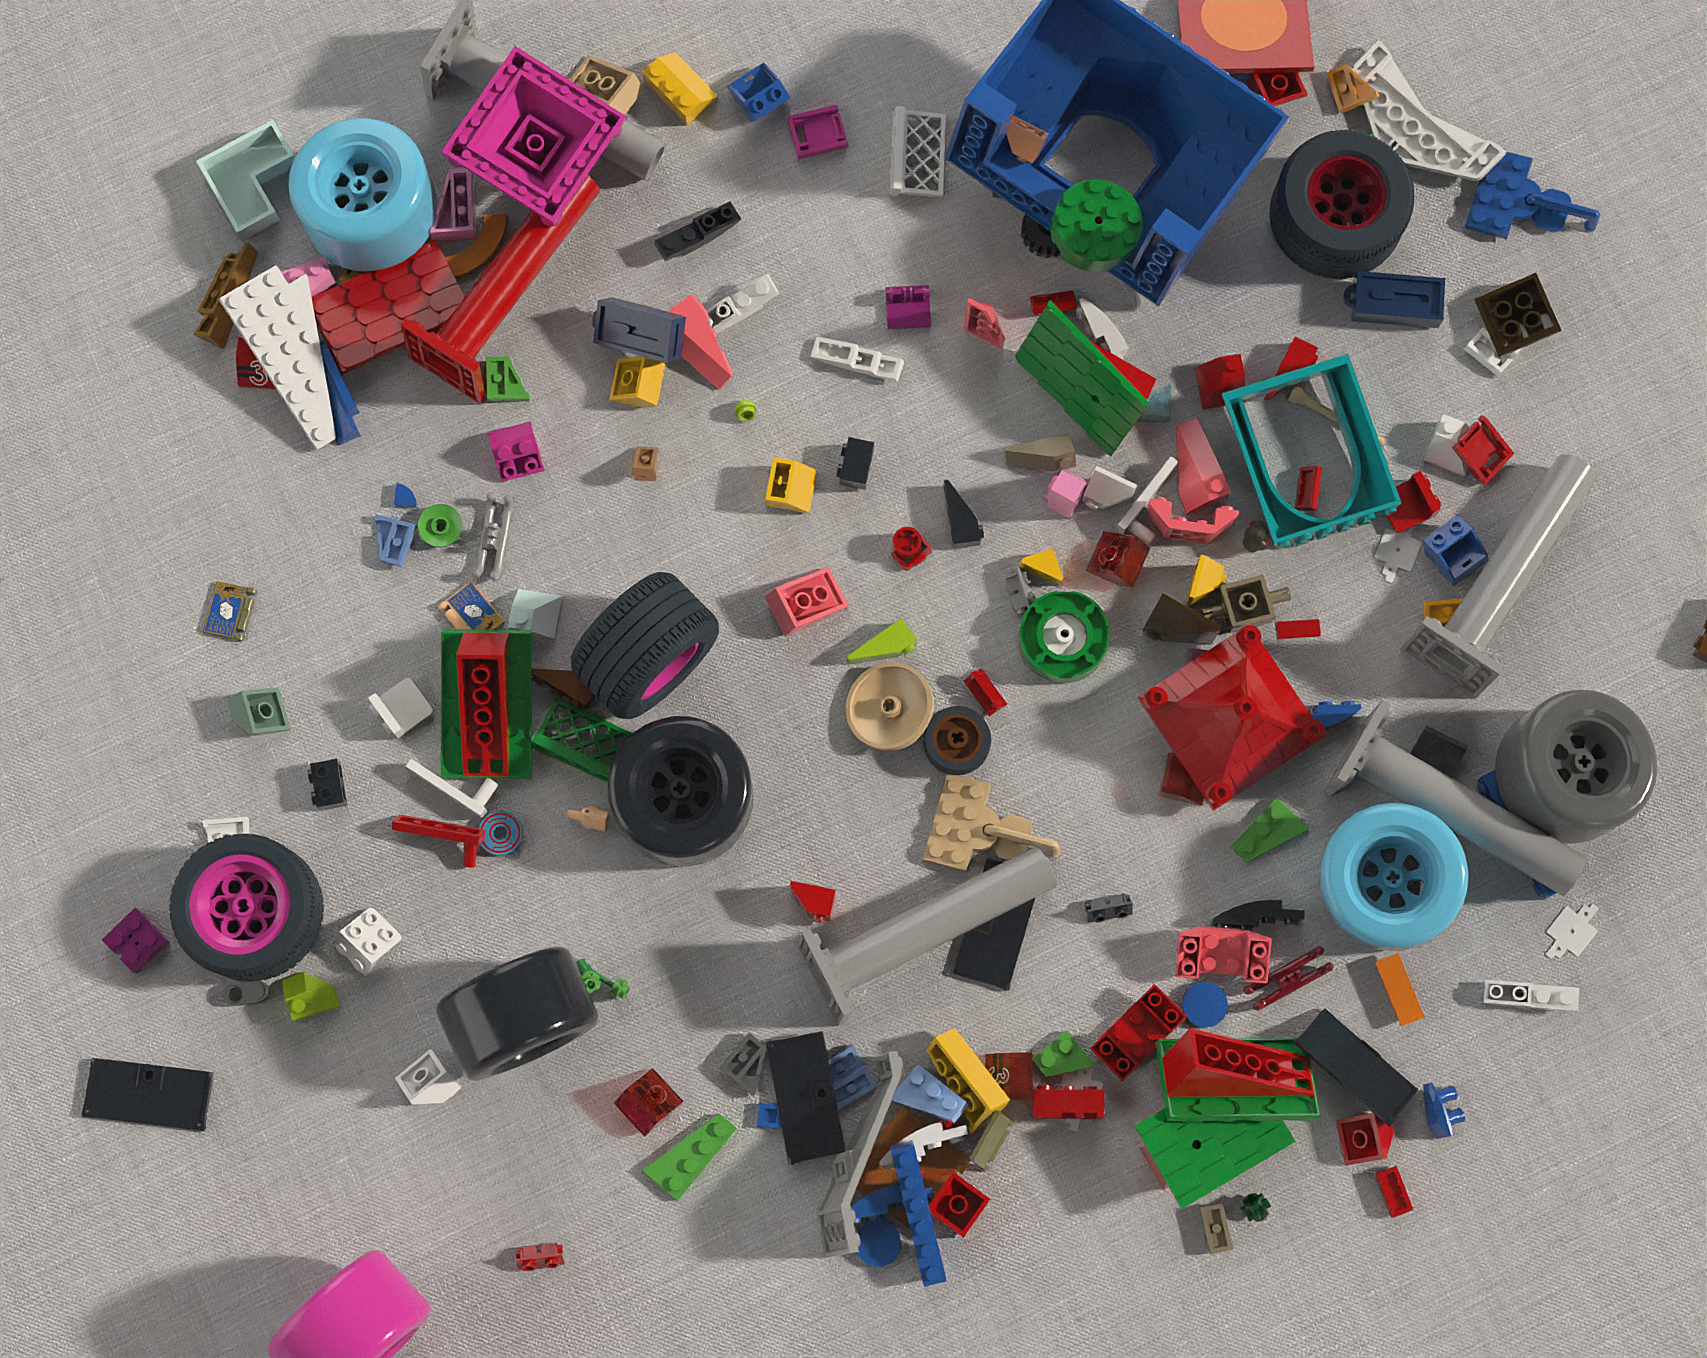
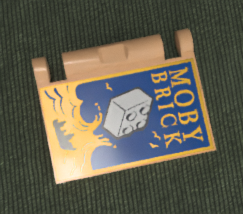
M472 581L438 606L442 611L449 605L451 609L444 615L456 629L495 630L505 622Z

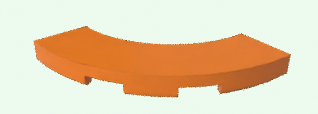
M506 214L485 215L482 230L475 242L466 250L456 255L445 257L455 279L469 275L470 272L483 266L492 258L500 242H502L506 231Z

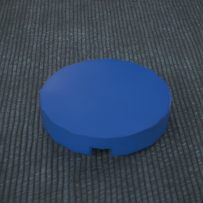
M1201 982L1194 984L1186 991L1182 999V1010L1187 1016L1186 1019L1196 1027L1208 1028L1217 1025L1223 1020L1227 1013L1228 1002L1225 993L1220 987L1213 983Z
M882 1220L869 1221L857 1232L860 1238L859 1252L857 1254L866 1264L875 1267L886 1266L893 1262L899 1254L901 1247L900 1235L889 1222Z

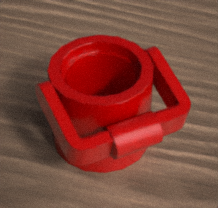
M902 527L894 534L892 541L893 552L890 554L903 570L909 571L914 566H918L931 554L932 548L916 529ZM921 543L926 547L923 552H920ZM901 560H905V561H906V560H911V561L908 562V563L905 565Z

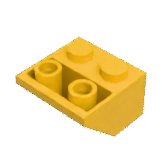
M773 457L765 497L766 506L810 513L817 470L794 460Z

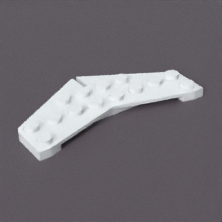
M1379 40L1355 63L1353 70L1377 91L1380 96L1363 104L1371 131L1375 138L1381 139L1389 147L1395 143L1396 146L1393 150L1399 154V157L1402 158L1406 166L1478 181L1506 155V151L1498 144L1489 140L1485 141L1427 112L1395 64L1391 53Z

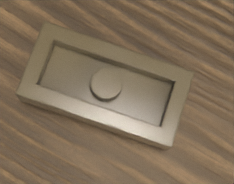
M1223 1203L1199 1208L1209 1254L1232 1250L1233 1246Z

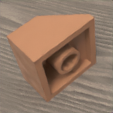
M1013 115L1006 135L1012 153L1017 155L1016 159L1028 164V162L1033 163L1037 159L1049 133Z

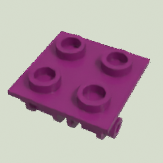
M929 285L885 287L887 329L931 327Z

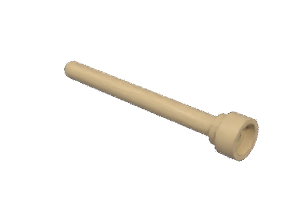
M1295 385L1287 401L1294 405L1302 403L1338 423L1333 410L1307 397L1303 389ZM1377 435L1381 446L1384 445V438Z

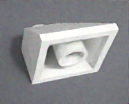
M1443 414L1437 423L1423 461L1465 477L1468 468L1454 452L1452 446L1459 444L1458 440L1470 427L1465 422Z
M1096 466L1082 501L1091 509L1096 510L1099 508L1103 510L1130 501L1137 485Z
M432 1049L427 1051L395 1078L412 1104L444 1103L461 1089L454 1076Z

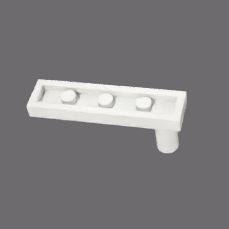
M1172 457L1168 459L1119 522L1116 528L1118 532L1124 535L1128 530L1147 545L1150 544L1156 534L1137 521L1136 518L1175 469L1178 463L1177 460Z
M410 759L406 765L410 772L481 819L487 814L488 811L484 805L498 787V784L493 780L487 778L473 799H471L414 760Z

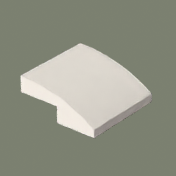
M1485 325L1464 348L1465 351L1497 377L1523 349L1521 348L1499 358Z

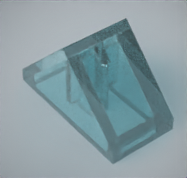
M1169 383L1149 401L1147 408L1137 422L1169 423L1171 418L1172 389Z

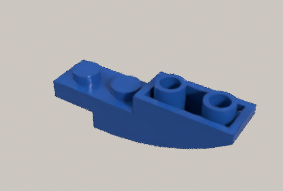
M1323 701L1313 708L1311 716L1314 720L1320 721L1324 725L1325 730L1340 725L1361 710V704H1355V701H1343L1341 705H1332L1331 701Z
M899 1184L877 1190L852 1205L851 1209L854 1210L856 1216L855 1223H860L862 1217L869 1216L870 1221L884 1219V1214H888L887 1204H892V1208L903 1207L904 1202ZM926 1188L925 1192L928 1200V1198L933 1197L932 1188Z

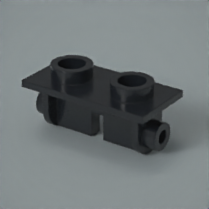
M1130 895L1109 896L1110 904L1107 905L1104 898L1089 900V903H1085L1088 923H1100L1107 919H1121L1128 915H1133V903Z

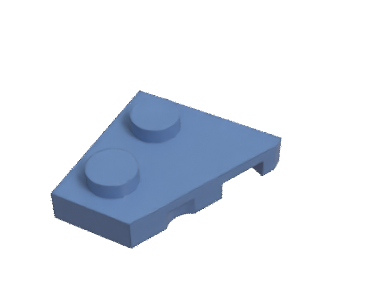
M375 514L374 518L378 529L377 542L380 545V561L403 568L417 526L413 523Z

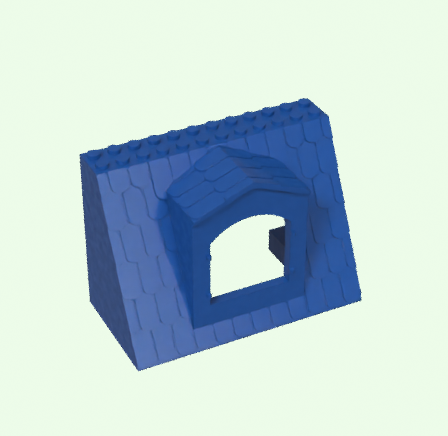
M1042 0L965 98L945 159L1050 231L1051 218L1059 199L1073 184L1045 164L1082 116L1088 115L1102 116L1119 121L1131 128L1148 146L1153 156L1155 167L1133 195L1141 210L1143 220L1139 241L1130 257L1124 263L1122 262L1112 267L1108 272L1159 307L1274 143L1289 116L1282 109L1267 102L1263 96L1257 95L1248 89L1244 83L1232 78L1228 72L1213 65L1208 58L1200 56L1189 45L1181 43L1171 33L1165 32L1158 27L1154 21L1145 18L1135 8L1129 7L1120 0ZM1013 115L1049 133L1037 159L1033 163H1023L1016 159L1017 155L1012 153L1006 133Z

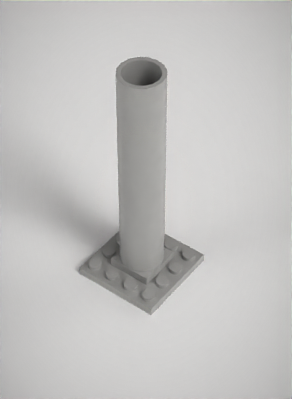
M472 0L459 1L420 65L426 97L433 101L437 95L440 96L442 94L446 79H451L453 75L484 91L508 56L476 38L477 31ZM625 121L622 125L621 134L610 141L601 157L647 181L664 153L666 142Z
M1564 454L1558 456L1446 626L1443 627L1439 620L1426 616L1405 641L1401 649L1474 698H1477L1504 669L1496 658L1485 655L1483 651L1595 483L1597 477L1594 470L1577 457Z
M1382 700L1366 716L1324 788L1323 792L1331 796L1335 792L1339 793L1344 786H1347L1358 775L1405 804L1429 811L1441 819L1456 834L1560 895L1565 896L1580 876L1587 857L1382 738L1383 732L1378 730V728L1386 722L1391 713L1387 711L1391 705L1390 703Z
M1033 847L829 950L826 948L821 951L820 945L822 942L817 932L812 933L810 928L801 932L797 945L837 1025L840 1026L847 1022L852 1013V1007H854L849 995H846L848 991L1057 887L1056 878L1045 855L1038 847Z

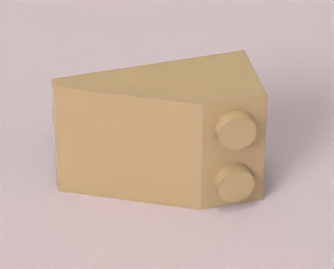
M588 55L569 79L624 115L644 91L643 86L633 72Z

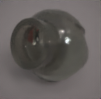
M1251 521L1250 527L1245 530L1242 543L1247 551L1252 553L1263 551L1271 544V537L1266 532L1267 524L1264 521Z

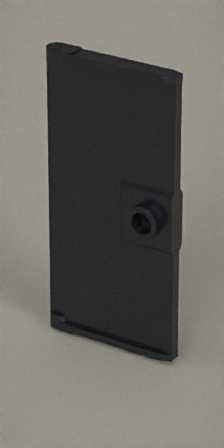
M987 858L983 872L1003 862ZM1035 898L964 933L953 974L1009 991Z
M1326 1008L1320 1012L1309 1027L1293 1043L1388 1127L1394 1124L1398 1115L1419 1090L1387 1063L1376 1050L1357 1037Z
M823 1031L766 1042L788 1165L846 1152Z
M92 1058L82 1117L192 1129L204 1132L214 1072Z

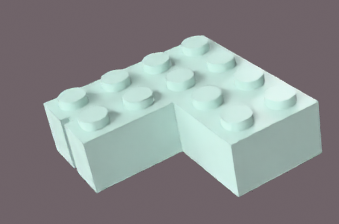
M274 120L196 161L242 241L280 221L260 185L291 169L295 157Z

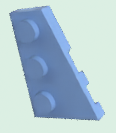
M918 1064L897 1088L891 1100V1103L901 1104L910 1109L919 1110L953 1123L969 1106L965 1100Z

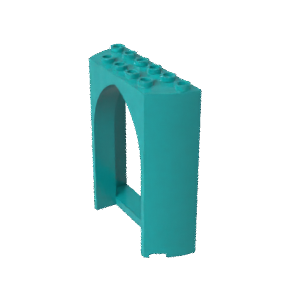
M1349 354L1222 393L1275 547L1282 549L1292 544H1295L1296 547L1308 543V540L1313 537L1320 540L1330 536L1329 533L1335 530L1338 533H1342L1357 523L1359 527L1371 523V520L1378 516L1389 515L1397 511L1396 507L1401 504ZM1322 376L1352 465L1350 494L1343 509L1337 516L1331 520L1308 516L1293 508L1281 497L1268 474L1243 400Z

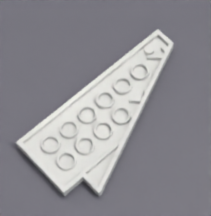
M276 265L219 298V301L317 451L335 440L336 434L308 276L305 274L288 284Z

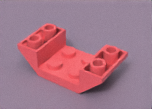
M1164 497L1150 499L1145 510V515L1165 539L1201 544L1211 543L1230 529L1239 515V511L1234 510L1233 507L1221 506L1216 508L1211 518V524L1205 520L1189 522L1183 517L1170 519L1172 502L1167 501Z
M1199 926L1179 932L1175 977L1199 979V973L1240 975L1243 976L1244 982L1267 983L1272 939L1246 929Z

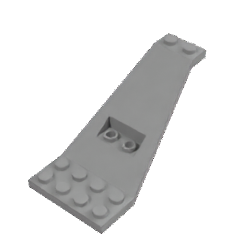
M897 1051L876 1058L880 1082L846 1152L835 1155L836 1159L832 1160L835 1175L817 1210L825 1258L859 1252L860 1238L854 1229L856 1216L854 1210L850 1207V1202L902 1075L903 1062L902 1058L898 1056Z

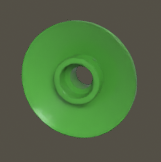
M435 504L425 509L418 521V531L421 538L427 544L433 547H446L453 544L459 538L462 532V519L453 507L446 504ZM440 524L445 525L443 531L437 529Z

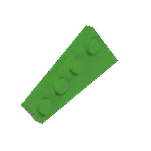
M719 1113L642 1171L676 1200H679L737 1128Z

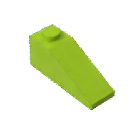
M901 618L849 654L847 662L855 664L899 657L902 654L906 656L916 649L917 639Z

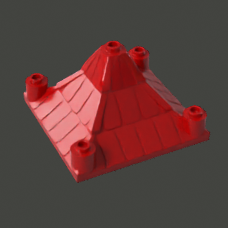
M1250 623L1137 697L1212 811L1227 803L1236 795L1325 737L1324 725L1320 721L1313 719L1261 642L1260 630Z

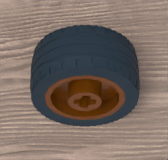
M964 706L947 707L937 712L930 720L924 732V751L930 763L939 771L957 776L965 775L978 769L986 760L991 747L990 729L984 718L973 709ZM958 738L961 740V742H957L955 744L953 743V740Z

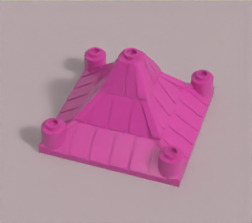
M514 46L441 152L442 155L448 158L452 166L468 169L476 176L540 215L541 221L545 225L556 226L561 222L562 212L610 141L621 134L626 116Z

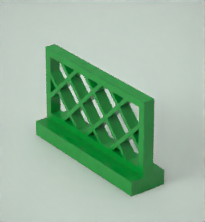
M555 698L531 743L532 749L608 783L611 766L606 764L604 757L617 753L619 750L614 740L615 737L623 735L628 738L633 733ZM559 706L567 710L568 717L556 720L554 712ZM579 717L586 718L589 726L576 729L573 719ZM571 721L574 731L561 734L558 724ZM556 726L558 736L549 738L543 735L546 728ZM600 726L607 728L609 735L597 739L594 728ZM591 730L594 740L582 743L579 733ZM576 735L579 745L573 747L566 746L563 738ZM611 739L614 749L602 753L599 742ZM596 744L599 754L594 756L586 755L584 747Z

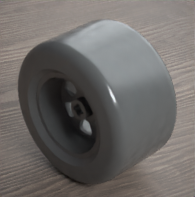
M1571 690L1548 698L1510 726L1497 750L1495 777L1500 796L1510 813L1561 843H1582L1593 840L1624 824L1642 810L1648 802L1656 783L1657 756L1653 740L1647 728L1628 706L1618 699L1601 692ZM1572 743H1575L1582 749H1575ZM1556 745L1561 746L1566 751L1565 760L1553 757ZM1565 769L1567 771L1569 779L1566 783L1562 780L1557 770ZM1595 769H1596L1597 779L1593 776ZM1585 780L1590 788V793L1577 792V781Z

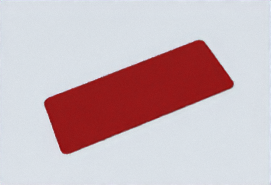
M1320 620L1277 622L1278 638L1321 636Z

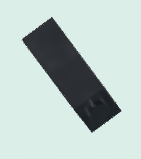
M944 480L943 488L953 548L960 549L980 546L981 538H984L983 526L978 525L976 516L950 481Z

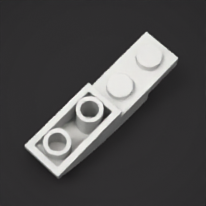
M765 274L732 297L727 296L706 311L709 315L708 322L712 331L715 330L718 333L740 322L763 308L764 303L778 295L779 292L770 276Z
M1084 298L1079 299L1076 313L1079 320L1084 321L1086 326L1084 331L1087 339H1091L1095 344L1102 342L1100 344L1102 348L1123 359V356L1127 355L1128 347L1116 326L1095 305Z
M1485 980L1484 1003L1540 1010L1578 1012L1579 988Z
M939 1122L910 1134L899 1143L912 1140L918 1162L922 1161L921 1157L925 1156L923 1146H928L929 1150L941 1147L942 1141L950 1140L951 1144L964 1141L963 1136L968 1135L966 1125L943 1131L942 1124ZM891 1150L879 1162L880 1167L885 1166L886 1170L895 1168Z

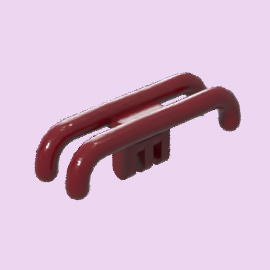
M1319 946L1269 973L1267 983L1253 982L1245 986L1244 993L1247 995L1274 981L1279 988L1277 991L1256 1001L1253 1004V1009L1259 1011L1331 972L1334 966L1329 962L1302 976L1298 969L1323 955L1325 952L1324 948Z

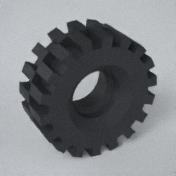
M1024 214L1021 225V239L1024 238L1023 244L1025 247L1029 246V251L1031 253L1036 251V256L1041 257V254H1046L1045 258H1050L1052 254H1054V257L1059 256L1061 251L1056 244H1053L1051 235L1043 234L1040 224Z

